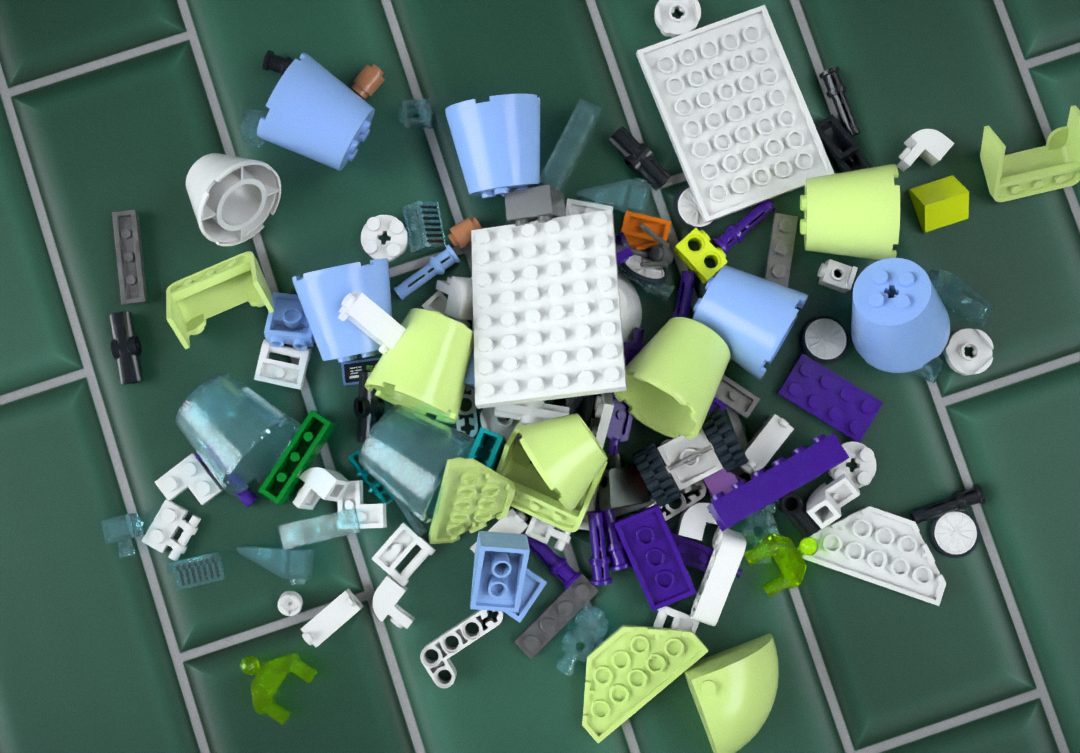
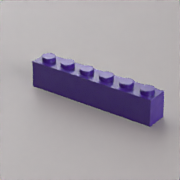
M833 433L827 437L825 434L816 437L812 440L813 445L810 447L800 446L792 451L794 456L786 460L783 456L772 463L773 468L768 471L762 468L753 473V479L747 483L743 479L732 485L733 491L726 495L722 491L711 497L712 502L707 508L721 531H725L846 461L849 456L835 434Z

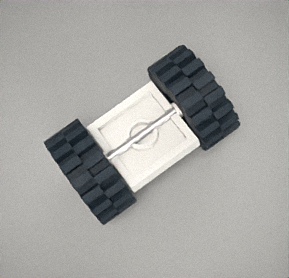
M720 408L707 414L702 426L703 429L701 428L695 438L687 440L683 435H679L677 439L673 438L658 447L652 443L632 454L648 490L659 507L682 497L680 490L723 469L722 465L728 473L749 462Z

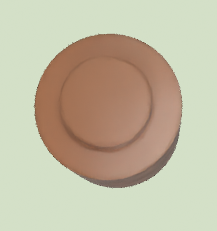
M367 64L353 80L354 84L351 88L366 100L385 81L382 77L384 72L375 64L371 67Z
M475 217L471 219L466 218L449 229L451 234L448 237L454 247L459 245L462 249L472 243L471 230L482 229Z

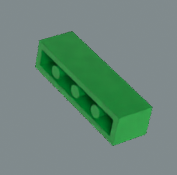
M311 410L258 492L276 504H286L301 482L300 475L310 468L337 424L321 413Z

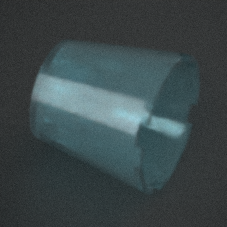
M229 373L218 374L201 384L188 396L176 415V425L222 488L230 495L246 491L248 489L247 484L253 480L260 482L272 471L300 428L299 422Z
M397 404L390 408L371 428L359 455V465L419 520L428 523L433 519L447 459L457 457L468 459L476 439L401 404Z

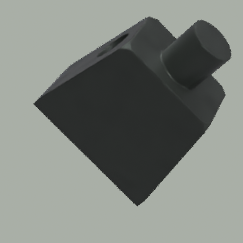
M622 453L609 455L611 469L604 471L598 485L600 511L650 502L649 493L637 465L625 466Z

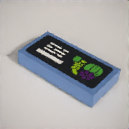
M381 357L341 362L343 385H359V371H373Z

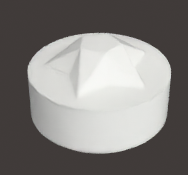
M295 591L284 592L278 601L279 611L286 616L297 615L303 605L301 595Z

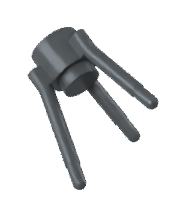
M642 224L640 226L641 229L660 245L652 247L650 252L631 249L632 253L649 257L653 261L641 262V267L667 268L674 258L673 250L669 248L670 243L661 239L651 229Z

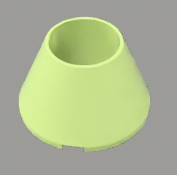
M578 413L517 426L515 432L516 434H521L522 438L519 441L548 487L551 490L554 489L560 495L559 501L569 511L573 510L608 459L599 442Z

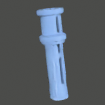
M449 244L439 255L430 257L427 265L412 274L397 287H394V290L402 300L437 274L439 276L443 275L445 270L454 263L461 262ZM450 256L448 260H446L442 264L440 263L442 260ZM425 274L423 278L414 283L412 286L408 287L409 284H411L417 278Z

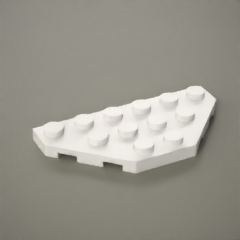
M866 506L816 531L806 539L801 555L802 559L937 606L940 605L946 586V581L935 565V560L927 544L924 543L916 522L871 506Z

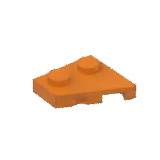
M626 210L621 232L624 233L631 249H648L660 244L641 229L640 226L644 224L667 242L672 221Z

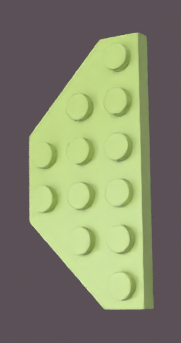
M457 457L447 459L428 534L429 544L453 543L459 540L460 535L467 531L474 533L486 527L487 521L495 517L498 520L507 517L516 492L514 483L473 458L464 459Z
M622 625L587 655L582 726L597 743H600L709 651L708 648L692 630Z

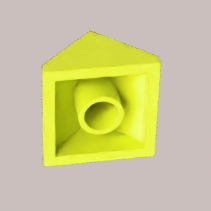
M953 175L908 190L923 233L969 218V191Z

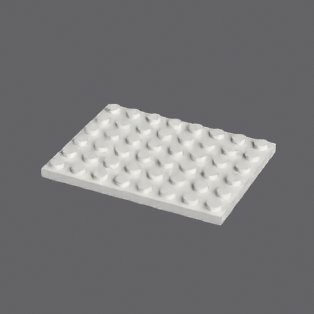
M765 5L637 50L636 56L704 224L804 187L807 178L835 174Z
M612 209L557 217L542 223H538L537 220L519 226L510 224L471 230L476 407L480 409L626 391L627 382Z

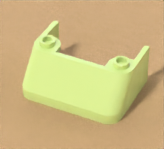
M1076 105L1070 108L1067 126L1053 130L1047 138L1046 146L1005 155L1006 146L989 125L984 126L980 159L989 193L996 202H1006L1073 186L1080 181V110Z
M248 251L180 279L167 288L166 318L185 350L190 348L189 336L201 333L204 330L207 318L248 301L251 306L257 307L266 305L269 313L274 312L272 294L253 252Z
M514 429L505 444L496 470L498 474L514 483L516 492L511 507L566 532L577 531L608 462H605L577 506L569 511L559 501L560 495L554 489L551 490L535 466L530 463L531 460L523 446L517 442L520 433L516 434Z

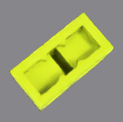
M695 228L674 247L673 252L705 284L728 261L725 259L727 256L719 247L715 248L709 242L711 239L707 233ZM688 242H697L699 244V250H690V248L688 247ZM712 258L715 261V268L706 267L704 259Z

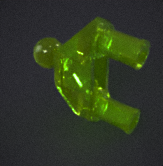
M769 534L762 538V543L744 552V556L750 566H753V564L769 555L775 559L781 570L780 575L762 584L768 597L771 598L786 588L794 589L801 584L807 568L801 556L804 554L808 556L814 555L818 551L819 545L818 541L813 537H805L796 548L789 537Z
M296 652L270 659L262 667L259 665V660L254 656L244 657L240 664L244 674L256 675L251 683L255 712L259 715H268L282 726L288 719L287 717L290 716L291 711L274 702L273 697L288 673L292 672L310 684L318 670L301 661V657Z

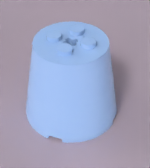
M301 53V60L299 61L295 58L273 90L266 104V107L270 108L266 118L263 116L260 118L257 136L341 171L348 161H353L358 152L357 147L360 142H364L369 135V128L375 109L310 55Z
M535 94L489 96L490 101L476 104V99L456 103L445 109L469 195H482V198H491L501 194L502 197H505L504 194L509 193V191L540 185V97L537 98Z
M388 258L370 260V264L361 266L360 262L305 273L303 274L304 277H300V275L292 277L295 290L323 361L338 359V363L356 359L357 354H361L362 358L380 354V345L348 319L341 321L338 318L340 314L338 311L342 307L343 299L348 294L360 292L365 294L392 317Z
M903 258L882 259L865 268L858 276L853 288L851 336L856 351L869 365L891 373H906L918 370L941 354L949 339L950 320L943 302L924 269L918 264Z
M724 265L715 278L712 276L708 281L704 297L699 298L693 308L695 314L692 320L698 321L716 332L727 344L731 354L730 359L756 379L761 380L767 371L764 368L765 363H772L798 317L797 313L799 310L797 307L803 308L808 295Z

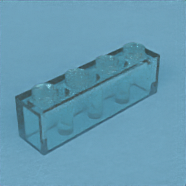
M580 98L540 176L539 186L550 184L562 192L600 117V107Z

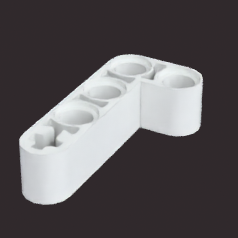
M719 526L712 540L714 551L690 614L691 619L711 626L717 624L746 548V539L742 533L731 529H726L722 532Z
M478 610L423 648L420 654L421 662L438 687H450L457 676L456 668L449 658L497 627L502 622L503 611H498L497 620L493 618L488 619L485 622L487 627H484L482 620L488 616L489 611ZM474 622L479 626V631L475 634H470L466 630V625ZM448 636H455L459 641V645L456 647L448 646L446 638ZM429 649L436 650L438 659L434 661L429 660L426 656V651ZM441 670H448L452 678L444 681L439 677V672Z

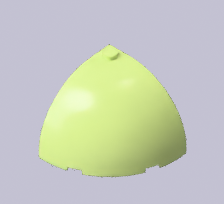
M771 633L698 660L683 672L714 753H735L744 747L759 732L772 709L778 688L779 667L777 650Z

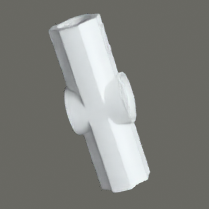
M545 401L496 406L494 416L516 419L523 423H532L569 415L570 408L546 404Z

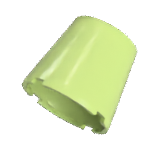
M889 164L807 178L805 180L804 195H800V210L804 211V219H800V233L804 235L805 251L874 260L896 258V250L892 249L893 244H898L900 230V185L894 184V178H898L899 175L897 165Z
M412 308L401 324L406 329L393 349H389L385 354H382L364 386L370 391L373 388L376 389V396L423 417H426L427 413L437 416L435 420L439 422L455 424L459 416L466 387L464 380L474 348V332L466 327L465 324L448 318L438 311Z
M685 317L671 318L625 367L627 390L614 392V395L619 402L624 401L629 406L627 412L654 431L676 439L679 435H683L687 440L693 439L699 434L729 363L731 357L730 350L724 340L704 324Z

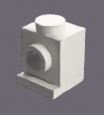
M829 259L825 264L822 263L817 276L820 279L818 284L846 293L851 290L858 268ZM834 271L841 273L840 278L835 277Z

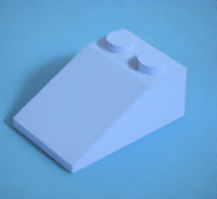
M478 531L470 609L519 612L530 553L527 534Z

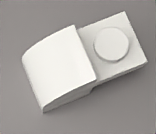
M919 130L904 142L907 147L899 155L901 161L897 164V167L904 172L913 164L918 156L930 166H933L942 159L954 143L937 130Z
M452 276V278L447 277V281L437 280L436 290L448 294L445 313L457 319L473 320L472 278Z
M319 467L307 469L299 477L305 484L298 490L297 496L292 503L297 508L313 510L320 498L337 502L350 482L335 470Z
M844 473L828 485L825 482L820 485L807 500L806 511L817 525L823 529L841 517V507L858 497L860 490Z
M697 502L686 508L680 515L676 534L702 541L706 522L718 525L707 508L710 503Z
M390 575L386 576L375 591L373 609L381 622L390 615L392 617L390 621L399 628L404 626L407 629L415 618L397 603L408 588L400 585Z

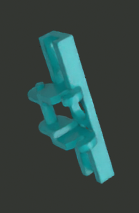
M359 450L347 458L357 471V477L361 476L370 488L368 491L370 493L373 492L381 503H386L387 506L396 499L384 483L386 477L387 479L391 478L390 474L392 471L387 472L381 464L383 460H376L375 465L373 463L369 464ZM354 456H358L361 459L360 464L356 463L353 459ZM362 465L366 466L363 470L360 468ZM376 467H378L384 475L380 479L373 471V469H375ZM373 475L375 477V482H368L367 476ZM380 486H382L381 492L377 490V488ZM384 493L389 495L390 499L387 502L382 496Z

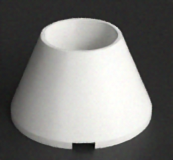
M211 153L197 160L190 168L186 177V189L199 228L208 240L220 246L237 245L259 233L265 227L263 222L269 214L274 215L281 197V181L277 172L265 162Z

